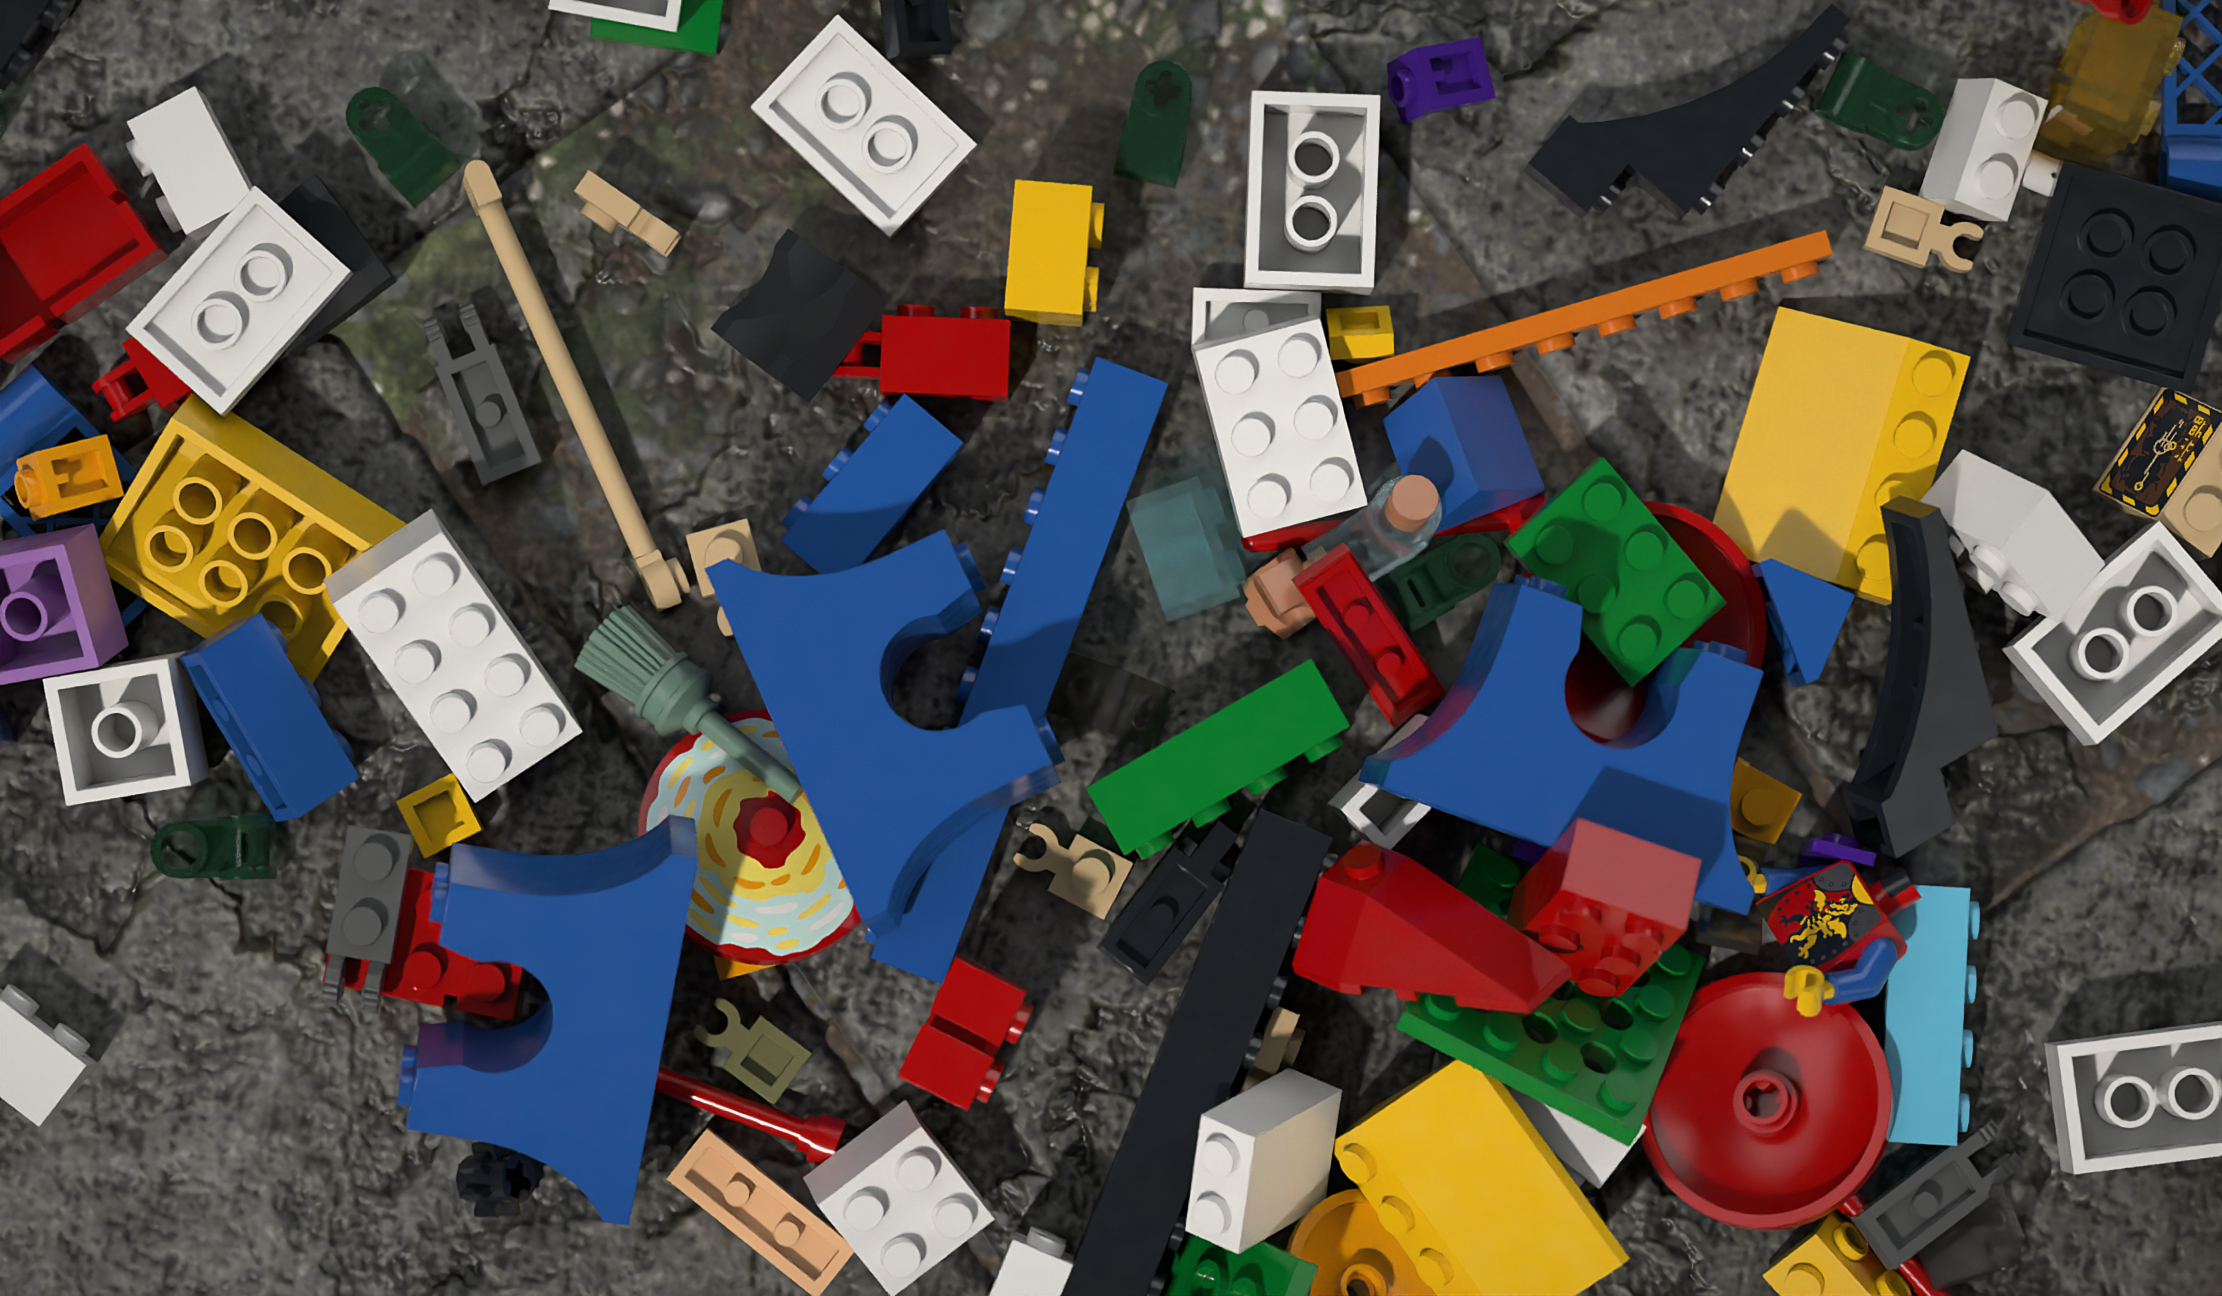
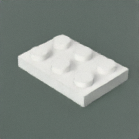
M838 14L751 105V110L890 240L978 148L977 144Z
M254 186L125 330L220 415L225 417L354 273L257 186Z

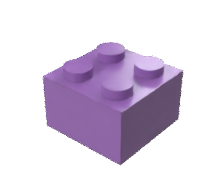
M94 523L0 541V685L100 667L129 645Z

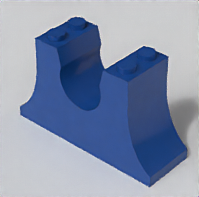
M945 529L867 564L843 571L812 576H784L764 573L742 566L729 558L705 568L706 574L863 923L876 938L900 928L905 906L917 881L934 859L955 839L984 819L1061 783L1054 766L1065 762V758L1046 717L1043 716L1033 721L1025 704L981 712L969 723L947 731H929L917 728L902 720L895 712L893 704L894 682L900 667L907 657L928 642L949 638L983 611L975 593L986 589V586L965 541L953 546Z
M1516 575L1514 584L1493 583L1467 659L1447 696L1434 713L1411 735L1393 747L1367 756L1358 782L1548 849L1551 848L1577 818L1587 820L1700 859L1701 863L1693 900L1714 908L1747 915L1755 890L1748 881L1735 850L1730 819V790L1736 753L1764 671L1745 665L1748 653L1715 641H1711L1709 644L1694 640L1692 649L1676 648L1660 663L1647 683L1645 705L1633 726L1616 739L1597 744L1587 738L1573 723L1564 697L1566 673L1572 659L1579 651L1583 606L1565 600L1568 588L1539 577L1531 576L1529 579Z
M669 814L656 827L632 841L613 848L578 855H532L452 842L449 863L436 862L430 896L432 901L429 921L440 922L439 945L479 962L505 961L518 965L538 978L549 996L535 1015L523 1023L509 1028L485 1029L465 1021L421 1024L417 1045L404 1044L398 1077L399 1088L396 1105L408 1107L406 1130L492 1143L528 1155L550 1166L574 1183L597 1209L603 1222L629 1226L698 861L695 818Z

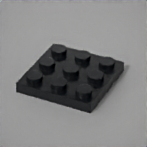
M2061 157L2004 339L2006 344L2191 395L2222 299V202Z

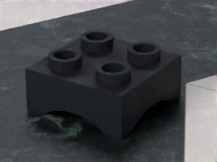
M316 174L300 184L277 205L354 274L288 346L286 351L294 357L397 282L326 184Z
M788 228L775 244L770 264L756 287L734 307L723 311L710 329L740 354L807 403H810L859 338L867 331L873 320L887 304V301L854 273L827 257Z

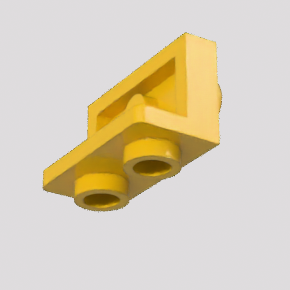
M1835 1211L1824 1216L1813 1232L1771 1263L1762 1275L1780 1296H1912L1906 1281L1895 1271L1885 1268L1883 1263L1869 1249L1868 1242L1855 1225L1845 1222Z

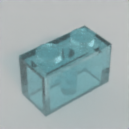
M1196 476L1125 501L1127 513L1167 625L1239 600L1240 594L1237 586L1246 583L1247 578L1236 547L1223 549L1216 525L1226 522V518L1214 486L1202 489L1199 477Z

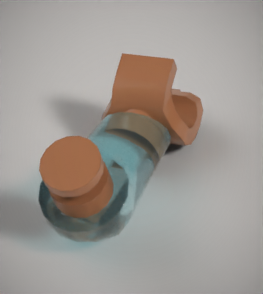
M1402 475L1389 479L1379 488L1375 497L1368 505L1338 526L1301 546L1308 560L1302 563L1296 551L1291 547L1248 576L1242 583L1243 591L1248 598L1245 606L1257 626L1265 625L1281 639L1285 640L1317 621V617L1291 579L1341 543H1344L1350 549L1371 582L1398 569L1422 552L1429 545L1442 520V503L1436 487L1429 479L1421 475Z

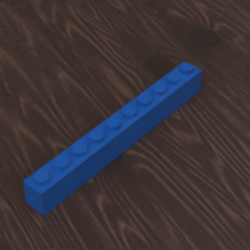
M1096 357L1091 371L1082 367L1079 368L1067 399V403L1077 406L1069 430L1057 426L1044 461L1055 466L1047 490L1037 486L1034 487L1022 522L1033 526L1024 550L1012 546L999 582L1010 585L1002 609L990 605L977 638V642L988 645L980 668L977 669L968 665L959 685L954 701L965 705L957 728L969 723L981 712L1023 704L1026 705L1033 721L1045 716L1168 390L1169 383ZM945 725L943 731L955 728ZM1010 807L968 829L934 859L917 881L908 898L900 928L878 938L869 929L867 930L864 941L875 945L870 958L938 984H943L950 970Z

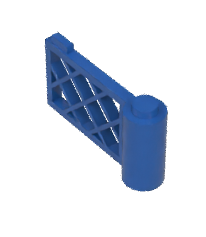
M2159 0L2161 143L2158 154L2157 181L2158 184L2222 202V124H2215L2222 117V95L2201 75L2222 55V34L2200 13L2213 0H2202L2196 7L2188 0ZM2176 7L2185 15L2177 25ZM2190 22L2218 47L2197 69L2191 66L2176 51V36ZM2176 68L2186 77L2178 87ZM2191 84L2219 109L2205 124H2177V98Z
M33 362L0 392V515L21 537L39 534L30 524H47V532L56 531V524L88 525L94 523L99 539L101 536V525L107 526L110 521L109 518H102V503L93 505V518L56 517V515L33 521L31 516H21L3 497L15 486L14 475L18 471L17 459L37 451L57 447L75 428L87 439L103 435L82 414L62 389ZM110 443L116 468L120 472L118 474L120 481H128L132 484L139 472ZM137 595V599L120 614L124 629L150 605L149 602Z

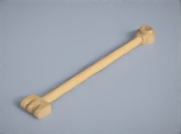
M473 160L465 168L463 187L476 216L480 215L635 560L634 563L647 595L657 613L681 603L680 596L691 591L687 578L676 557L664 561L659 549H657L501 202L502 195L492 172L484 161Z

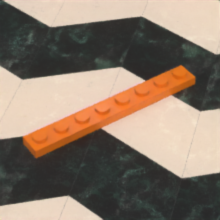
M1826 230L1336 373L1334 375L1341 402L1353 400L1356 410L1368 408L1392 400L1390 389L1414 382L1416 390L1419 391L1433 378L1453 377L1452 370L1472 364L1476 365L1478 374L1501 369L1515 363L1512 355L1513 352L1534 346L1537 347L1539 356L1559 352L1576 345L1574 334L1598 328L1600 338L1620 334L1637 328L1634 317L1659 310L1661 320L1678 317L1698 310L1695 300L1697 298L1720 292L1722 302L1739 299L1759 292L1757 281L1781 274L1783 284L1813 277L1820 274L1818 263L1825 261L1833 254Z

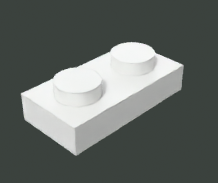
M1193 287L1191 346L1306 315L1315 314L1320 318L1321 292Z

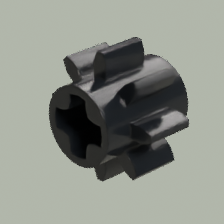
M472 1143L473 1155L467 1156L458 1164L456 1185L459 1198L475 1203L474 1216L477 1218L518 1216L520 1214L519 1203H523L530 1198L536 1184V1174L532 1159H528L523 1155H516L517 1151L492 1143Z

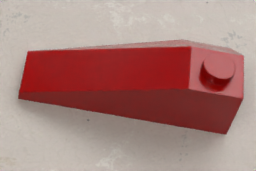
M1364 839L1320 876L1292 962L1295 974L1341 993L1362 995L1366 987L1370 986L1395 989L1397 999L1418 1001L1422 992L1454 996L1458 1006L1530 1014L1572 975L1569 964L1410 857Z

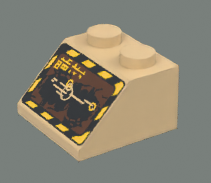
M2161 387L2091 490L2143 526L2160 521L2196 562L2211 558L2222 542V412L2181 392Z

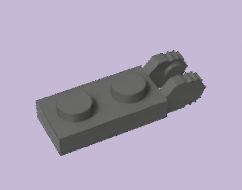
M473 300L459 305L461 311L460 319L465 331L470 334L476 351L454 359L448 343L449 337L443 323L438 321L436 315L422 321L439 366L435 367V370L480 481L484 487H487L541 465L544 461L498 348L494 343H490L479 312Z
M348 825L326 953L330 954L323 985V1005L337 1007L340 999H342L345 990L348 957L370 960L366 981L361 992L363 1012L377 1014L380 1009L388 964H393L415 839L414 835Z
M1992 1118L1982 1122L1957 1140V1146H1944L1851 1217L1887 1270L1898 1268L1993 1195L1991 1191L1993 1188L2023 1165L2017 1153L2013 1151L1995 1159L1990 1164V1167L1979 1174L1967 1158L1978 1149L1992 1142L2000 1132Z

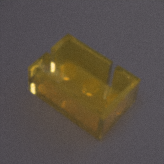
M2093 5L2090 6L2077 18L2056 69L2059 72L2074 77L2071 86L2069 87L2055 80L2051 82L2045 96V100H2048L2036 137L2101 163L2117 151L2123 152L2129 143L2135 144L2140 134L2147 136L2156 120L2162 103L2161 99L2153 97L2155 89L2165 74L2169 76L2173 74L2186 44L2185 39L2177 36L2184 18L2151 5L2149 12L2142 21L2129 25L2108 21L2101 16L2100 12Z

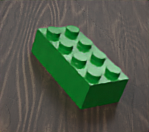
M1309 659L1086 787V790L1123 855L1125 856L1136 850L1141 860H1144L1176 841L1170 829L1191 818L1195 826L1199 828L1232 809L1226 799L1227 796L1247 786L1251 795L1255 796L1288 777L1282 767L1288 761L1302 754L1309 765L1344 745L1338 733L1350 725L1313 660Z

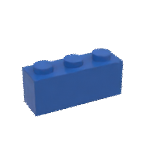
M905 393L896 404L888 397L882 401L863 425L870 432L865 441L855 452L845 446L822 473V476L829 481L814 501L804 495L781 522V525L788 530L781 541L820 575L867 564L965 448L964 443Z
M258 613L237 619L177 659L274 820L280 822L300 818L360 777L351 764L354 761V754L350 745L338 731L330 729L318 709L321 707V699L317 690L306 677L297 674L286 656L288 644L282 632L273 622L265 621L262 614Z

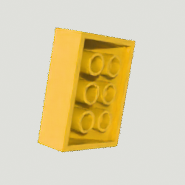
M1778 306L1712 523L1717 525L1735 542L1750 564L1755 565L1772 558L1850 592L1856 597L1885 606L1891 604L1892 588L1889 552L1880 506L1899 495L1920 501L1931 488L1971 357L1912 338Z
M194 391L171 417L101 534L99 543L109 578L205 639H208L239 618L261 613L265 621L273 622L285 637L288 644L286 656L297 674L303 675L313 684L349 629L332 605L324 579L407 524L230 411L225 417L220 415Z
M1455 1058L1377 1104L1334 1140L1333 1153L1339 1160L1343 1172L1350 1180L1356 1183L1377 1212L1382 1226L1395 1237L1414 1263L1419 1277L1433 1289L1437 1296H1575L1630 1259L1504 1084Z

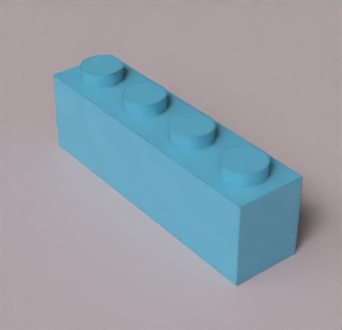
M1915 885L1922 898L1891 918L1908 945L1906 954L1896 962L1878 994L1876 1037L1887 1057L1894 1085V1118L1888 1142L1957 1146V1132H1966L1969 1123L1968 1094L1960 1093L1961 1068H1970L1973 1053L1972 1030L1963 1029L1964 1004H1973L1976 993V968L1973 965L1966 964L1968 940H1976L1978 937L1980 907L1979 902L1970 901L1971 888Z

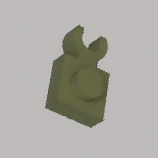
M717 998L713 1005L726 1014L728 1018L727 1029L721 1034H713L707 1028L698 1024L693 1030L695 1036L705 1045L711 1047L726 1046L733 1051L722 1067L771 1104L775 1105L813 1052L763 1015H760L751 1029H749L742 1023L741 1013L734 1003L725 998Z

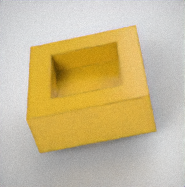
M1389 305L1325 309L1326 334L1331 360L1343 359L1353 364H1365L1373 362L1379 357L1394 356V332Z
M454 773L396 801L412 835L415 836V841L424 859H428L451 847L452 842L459 843L484 830L462 784Z

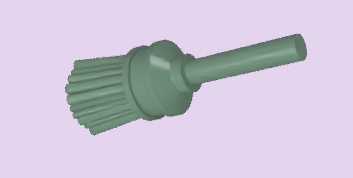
M627 605V607L623 606L617 611H612L609 617L604 619L603 623L599 625L598 629L594 630L589 636V641L585 643L574 667L635 705L634 714L641 720H647L654 725V729L658 734L665 737L682 728L692 735L701 732L790 804L794 803L801 796L804 790L794 773L716 712L718 703L709 697L713 674L706 668H699L694 664L692 657L686 652L676 653L630 605Z

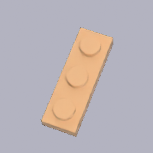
M710 1128L703 1132L667 1177L668 1181L812 1296L821 1295L855 1252L835 1228Z

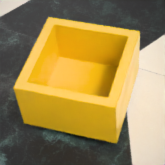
M1015 179L1004 306L1006 320L1082 327L1083 311L1096 312L1099 267H1087L1089 248L1101 249L1104 203H1093V186Z

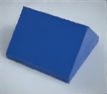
M1501 375L1435 377L1382 420L1402 476L1421 475L1429 479L1438 492V505L1427 524L1422 527L1426 537L1546 492Z
M1772 558L1750 566L1754 578H1757L1762 591L1766 609L1767 629L1790 687L1807 684L1819 679L1855 595Z

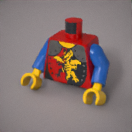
M1737 855L1748 881L1760 899L1755 905L1794 966L1785 975L1784 996L1787 999L1798 997L1797 1010L1802 1015L1814 1017L1823 1007L1830 1018H1832L1849 1003L1870 999L1880 993L1896 962L1906 954L1908 948L1891 918L1922 898L1901 866L1869 886L1852 862L1848 860H1840L1830 865L1803 868H1760L1756 874V867L1753 862L1746 857Z

